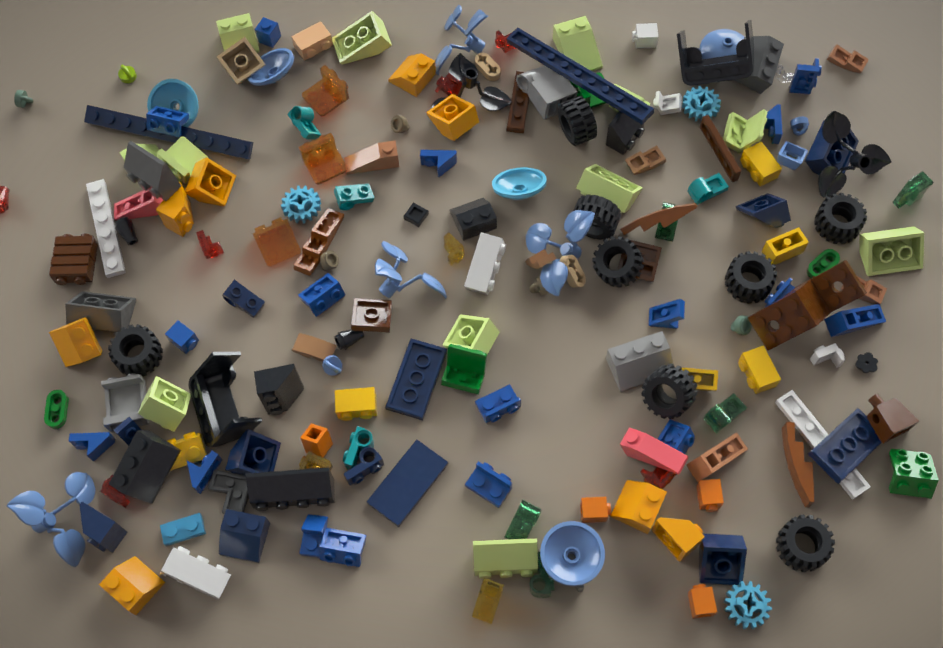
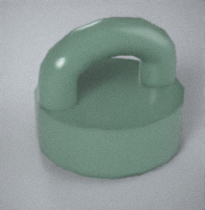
M16 91L14 103L17 107L24 108L26 103L34 102L32 98L28 97L26 91Z
M743 315L738 316L731 325V330L740 335H747L752 328L748 316Z

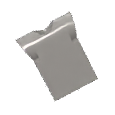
M545 65L519 74L516 77L519 88L523 92L528 93L529 99L544 120L558 114L559 104L577 96L576 89L568 79Z

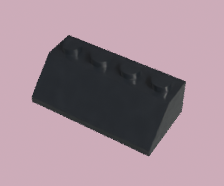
M329 467L246 474L249 502L253 509L257 511H266L272 507L283 510L288 509L289 506L307 508L312 504L329 506L330 503H335L334 478Z

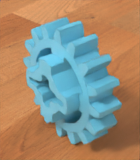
M699 86L697 90L692 87L691 92L687 90L686 95L683 96L682 108H685L684 114L689 113L688 118L695 117V121L698 118L702 120V117L709 115L710 118L712 116L716 117L721 107V100L718 99L719 94L714 95V89L708 91L707 86L705 89Z
M298 185L297 190L290 188L291 193H284L286 198L281 199L283 203L281 208L284 216H288L289 221L295 219V222L298 224L299 220H302L304 224L306 219L312 221L311 216L317 217V211H321V200L318 193H314L313 188L308 190L305 185L303 189H300Z
M741 581L739 587L734 584L731 587L732 591H727L726 595L729 598H725L723 603L728 604V607L724 611L731 613L728 619L734 618L736 620L735 626L742 623L743 629H746L750 624L751 628L755 629L757 624L760 626L764 624L763 619L767 620L770 617L766 612L772 610V607L767 606L771 598H765L764 595H766L767 591L761 592L759 590L761 585L758 584L756 587H753L752 581H749L747 586H745V583ZM744 591V594H743V597H742V598H741V597L735 598V596H736L738 593ZM746 601H748V605L752 606L749 610L747 609V605L743 604ZM753 612H760L758 617L751 619Z

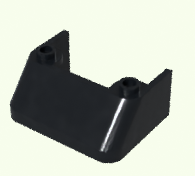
M748 20L745 23L746 39L738 42L736 55L702 59V53L699 48H687L685 30L677 33L683 82L686 85L693 86L748 78L754 70L752 20Z
M212 352L189 379L190 395L207 447H218L238 440L247 429L253 431L262 422V418H248L246 416L239 418L230 389V385L236 378L233 364L241 356V352Z

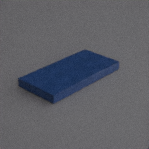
M411 338L385 409L423 421L445 360L447 349Z
M857 408L814 447L808 455L839 484L882 442L867 416Z
M416 439L366 502L396 526L400 527L449 463Z

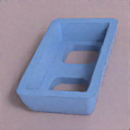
M786 141L778 153L777 162L792 170H796L802 164L808 150ZM786 154L791 155V156H793V157H795V158H797V159L791 158V157L787 156Z

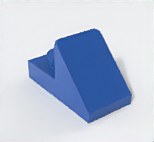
M777 104L767 112V122L764 125V129H768L771 144H779L783 135L781 104Z
M420 150L421 165L428 167L437 166L438 177H440L457 163L456 150Z
M677 299L649 308V326L678 328V321L684 319L685 301Z
M110 432L69 434V442L76 449H88L87 456L92 461L98 459L115 443L116 439Z
M211 451L209 455L203 458L201 467L187 461L192 487L199 494L202 493L210 481L213 470H217L223 461L219 454Z
M307 515L301 528L303 538L300 555L320 558L319 546L327 528L329 517Z

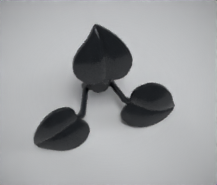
M461 53L454 58L449 68V76L455 82L463 81L458 97H461L465 87L472 89L477 86L478 92L482 96L480 104L486 110L498 111L511 104V99L508 95L496 87L488 86L482 92L480 81H477L478 72L476 66ZM441 97L435 100L432 104V108L446 98Z
M832 111L826 117L822 126V136L830 144L838 140L853 155H851L849 160L851 166L842 167L838 170L836 166L831 165L821 171L818 177L820 195L823 198L839 192L844 187L847 176L842 171L859 168L863 173L870 175L892 162L885 150L878 145L868 144L864 146L861 153H858V151L844 143L841 138H845L849 134L851 124L844 114L837 111Z

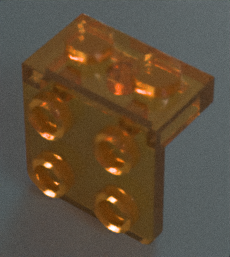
M326 65L320 68L322 79L302 93V98L322 117L349 99L347 83L343 79L340 80L333 69L330 70Z
M332 133L322 135L318 139L306 142L298 147L301 158L317 185L335 178L348 170L347 165L336 148Z
M282 217L271 221L273 225L265 227L263 224L254 228L255 232L252 233L267 266H273L301 253L288 220H282Z

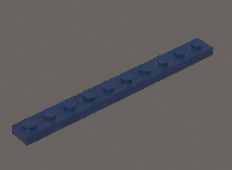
M515 29L506 38L508 44L643 125L654 114L653 107L522 29Z
M87 105L84 119L86 123L174 143L180 137H185L197 148L251 159L254 142L184 126H181L180 137L147 130V120L144 117Z

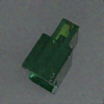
M921 171L908 180L894 199V205L898 209L905 204L911 206L924 196V193L934 182Z

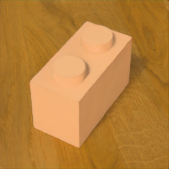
M321 21L291 36L294 48L304 61L333 46L331 34Z

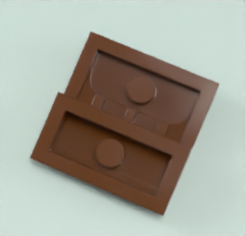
M630 240L640 250L644 260L642 262L643 270H639L641 275L635 278L654 282L662 247ZM621 254L617 270L626 264L627 254Z

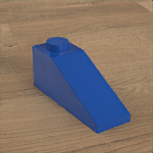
M880 304L843 310L824 319L831 337L848 334L886 322Z

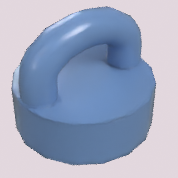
M796 117L790 121L793 133L799 136L808 130L809 121L807 117Z
M330 355L323 360L322 367L325 373L333 376L341 373L342 362L337 356Z

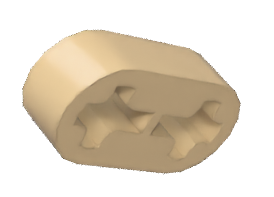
M479 53L475 56L476 68L489 81H497L501 76L499 65L487 53Z
M574 255L562 256L560 262L567 266L568 284L572 288L583 287L586 277Z

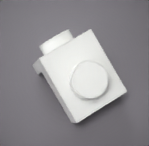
M657 91L656 98L653 100L654 108L659 111L660 115L681 112L682 96L680 93L662 96L661 92Z
M836 343L827 347L822 345L816 348L810 358L813 365L831 359L836 368L840 367L845 361L844 353L838 348Z

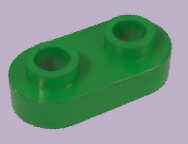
M833 249L824 250L809 264L807 275L813 278L837 265L840 261L839 253Z
M53 390L46 398L44 422L52 429L61 428L67 419L69 398L62 390Z

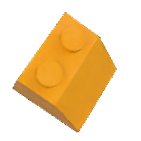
M422 53L408 56L388 81L417 97L436 75L435 60Z
M451 94L426 112L440 133L452 141H455L479 123L475 105L454 94Z
M206 157L195 163L185 192L188 196L199 202L224 207L236 175Z
M181 184V187L167 201L163 200L156 211L167 229L184 237L192 229L194 221L190 200Z
M87 317L49 332L65 367L83 363L100 356L103 352Z
M627 480L610 517L648 534L667 491L649 483Z
M660 517L656 520L651 530L679 562L695 550L705 537L702 529L690 520Z
M134 556L114 567L99 585L125 609L137 615L166 582Z

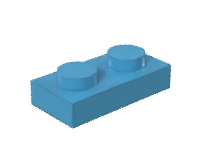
M201 513L160 525L165 546L206 534Z

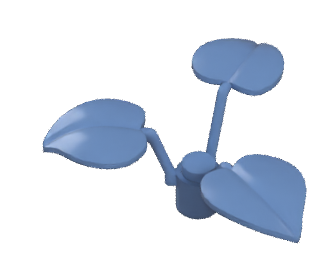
M460 5L449 16L445 24V30L448 31L452 25L456 26L467 37L465 41L467 47L454 44L446 45L435 61L437 75H439L441 67L451 54L452 48L466 50L467 52L472 50L476 54L482 52L486 43L472 33L488 17L482 10L479 9L473 15L466 31L456 23L462 11Z
M583 210L571 212L564 223V229L568 232L566 237L570 243L566 242L562 245L548 240L552 234V230L548 225L544 223L532 225L526 234L528 250L536 254L546 249L548 243L560 248L562 256L574 255L578 259L582 251L575 242L581 241L586 236L595 213ZM560 259L553 260L552 264L544 265L540 279L543 287L549 293L555 296L560 295V291L568 276L567 266L560 262Z
M385 241L381 243L383 249L389 255L396 258L394 267L382 259H377L375 263V275L387 277L379 288V291L384 296L391 298L396 291L400 292L406 286L421 279L426 285L441 293L445 299L447 298L442 284L427 273L419 274L400 286L402 277L396 272L400 260L406 263L408 258L398 247Z
M82 472L72 473L66 478L65 490L72 498L50 513L43 509L45 499L36 491L23 492L14 497L6 506L23 523L31 526L35 532L42 533L47 530L48 533H60L53 539L54 548L59 556L72 567H76L82 558L85 550L84 538L74 529L65 532L64 529L53 527L56 523L55 514L76 500L80 505L81 502L89 504L95 496L94 482L87 473Z

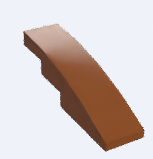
M697 204L677 205L657 210L630 222L620 230L623 235H626L641 226L645 232L659 222L665 228L696 209Z
M330 208L325 211L311 230V237L302 247V254L293 265L295 271L311 276L320 263L322 253L327 251L344 218L343 213Z
M786 422L782 427V437L788 469L804 506L809 508L814 503L813 462H804V443L795 442V423Z

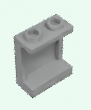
M133 373L128 374L127 377H111L101 381V386L105 390L106 417L103 418V424L110 432L114 431L128 417L138 426L149 424V420L138 414L141 403L146 396V383L140 374Z

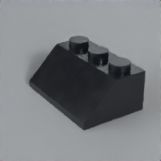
M295 364L254 371L257 395L268 415H280L284 411H288L304 390V385Z
M137 430L109 485L124 495L153 503L181 450L150 430Z

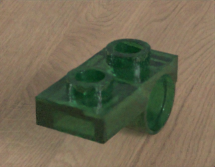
M663 202L661 209H665V208H669V207H673V206H677V205H676V204L667 203V202ZM678 220L665 228L659 222L655 238L673 242Z
M733 393L722 403L712 407L703 419L718 433L746 411L747 406Z
M523 499L504 537L509 540L527 539L542 509Z
M538 552L539 574L531 578L529 591L534 597L549 598L551 597V591H555L554 580L549 578L542 565L540 552ZM540 581L545 585V588L538 591L533 587V584Z

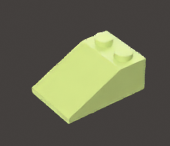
M373 11L332 37L339 62L342 65L379 55L392 46L383 21Z
M586 16L553 26V40L560 53L591 71L603 68L593 31Z

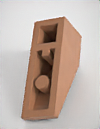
M396 140L377 143L345 157L346 174L399 167Z
M736 432L686 464L696 481L699 482V480L714 473L748 450V448Z

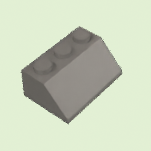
M662 331L607 350L606 355L607 363L620 392L643 385L645 379L662 365L668 366L673 364L671 350Z

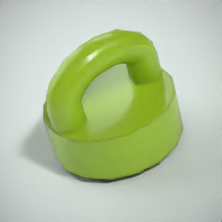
M122 64L118 72L120 80L123 83H132L137 78L134 68Z

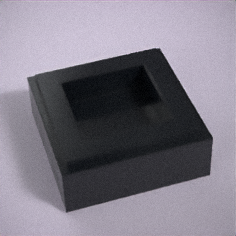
M413 202L403 217L406 221L420 227L428 216L429 211Z

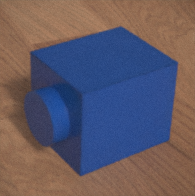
M265 17L261 19L255 28L258 42L271 48L275 46L281 37L278 23Z
M179 320L165 333L168 340L185 354L193 350L199 341L196 334Z

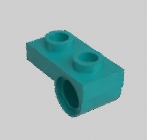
M294 106L287 114L292 120L293 125L298 128L303 138L318 140L321 133L312 123L314 119L313 109L310 107Z
M717 173L705 180L703 177L694 180L688 187L687 192L698 205L727 191L729 186L721 174Z
M369 183L335 186L334 189L339 209L343 211L353 208L355 204L373 202L375 198Z
M357 426L356 431L351 433L349 451L346 450L343 456V462L347 470L356 466L360 452L364 448H374L373 436L365 428ZM361 439H370L367 444H360Z

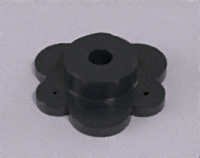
M866 352L864 355H858V360L855 363L858 369H862L863 373L877 371L878 367L876 364L878 360L873 358L872 353Z

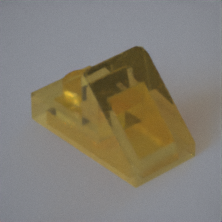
M486 578L483 579L472 617L490 624L493 623L503 595V584Z

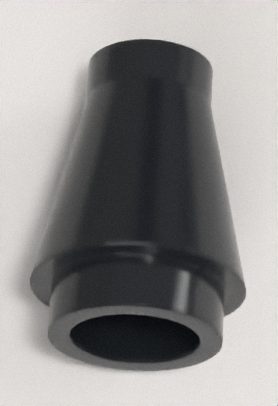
M128 217L118 219L115 222L116 231L128 245L137 243L138 239L132 220H129Z
M346 330L338 332L334 339L340 350H346L364 338L363 331Z

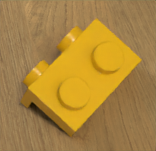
M195 431L184 434L182 439L176 440L172 438L167 440V442L181 450L170 471L186 466L187 461L194 463L203 460L207 455L200 432L195 434Z

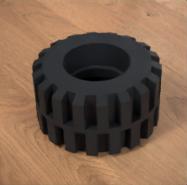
M578 96L558 105V118L561 128L572 145L577 146L597 137V124L594 114L583 97Z
M835 193L831 197H826L815 215L814 225H817L816 231L821 232L819 235L826 237L828 242L830 240L833 241V244L838 242L841 244L850 243L853 239H856L867 220V211L863 209L864 204L858 202V198H852L850 194L846 196L844 193H839V195ZM833 215L843 216L848 223L836 220Z
M590 194L581 196L573 210L595 213L586 236L598 240H605L614 236L622 215L620 213L621 210L612 201Z
M615 236L610 237L611 240L609 241L607 239L603 240L604 244H599L597 246L599 248L598 251L595 250L593 253L596 256L592 258L596 274L606 284L608 283L613 287L616 285L620 288L622 284L629 286L630 281L634 283L636 281L635 277H640L641 275L639 270H643L644 267L642 265L644 260L640 250L630 239H624L622 236H618V239ZM627 254V262L621 269L610 270L609 264L615 255Z
M746 251L745 255L740 253L738 257H734L725 275V286L728 287L727 291L729 294L733 293L732 297L734 299L739 298V301L742 303L745 300L747 304H751L752 301L758 303L760 299L764 300L770 294L777 277L776 267L774 264L771 265L772 260L770 258L766 259V255H758V252L755 251L753 254L750 251ZM742 273H752L758 277L760 282H749L743 278Z
M132 324L128 325V328H121L122 331L116 332L114 334L115 338H111L110 343L112 345H108V350L110 351L108 354L112 359L111 361L121 373L126 375L135 373L144 377L147 376V372L150 371L152 373L154 371L153 368L160 365L158 360H162L163 357L161 355L163 349L157 337L148 327H142L139 324L136 327ZM144 345V349L139 355L127 357L128 352L134 346Z
M674 364L662 365L649 375L642 385L644 390L641 394L645 397L643 400L644 404H648V410H653L654 415H661L663 419L667 417L669 419L680 417L696 400L695 397L698 391L695 390L697 384L693 383L694 377L689 376V371L686 369L683 371L679 365L674 367ZM662 384L670 386L675 391L677 399L669 397L664 392Z
M803 514L797 518L796 516L791 518L778 533L779 536L776 538V543H779L776 549L777 552L781 551L780 559L787 561L785 565H793V570L795 571L801 569V572H807L808 570L811 572L820 568L831 558L830 555L834 553L835 549L832 547L835 545V539H831L834 534L832 531L827 530L829 526L826 523L824 525L821 523L822 519L817 518L815 520L813 515L805 517ZM801 533L809 536L815 544V552L809 554L801 551L795 543V534Z

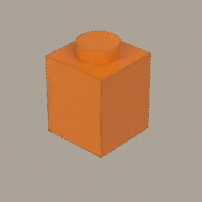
M312 423L300 437L305 452L322 459L333 445L328 429Z
M720 479L699 480L696 487L700 510L706 509V512L718 511L724 503Z
M606 497L581 498L582 523L607 522L608 516L611 515V504L607 503Z
M705 584L692 586L693 589H690L688 592L692 619L714 616L717 613L712 586L706 587Z

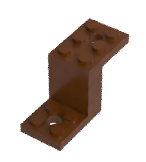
M844 260L798 285L782 299L750 315L748 320L769 351L816 327L831 312L866 295L867 292L848 261ZM838 281L843 284L844 288L842 291L834 287L835 282ZM772 320L778 322L779 329L771 327Z

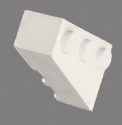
M481 232L464 285L466 289L488 295L489 291L493 290L495 284L494 277L499 271L500 260L506 249L503 238Z
M181 546L178 549L173 547L160 574L165 577L167 575L181 584L184 583L199 592L219 599L231 574L227 573L228 569L218 564L214 567L208 564L209 560L198 555L195 558L189 555V550Z

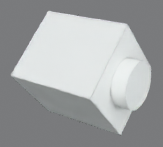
M657 23L636 24L635 31H632V41L635 42L636 49L657 47Z

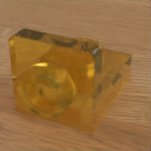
M448 232L443 237L444 248L450 253L448 255V263L452 266L454 263H459L465 253L464 246Z
M310 451L306 456L302 457L299 463V470L310 469L311 466L312 469L329 467L330 471L333 468L329 460Z

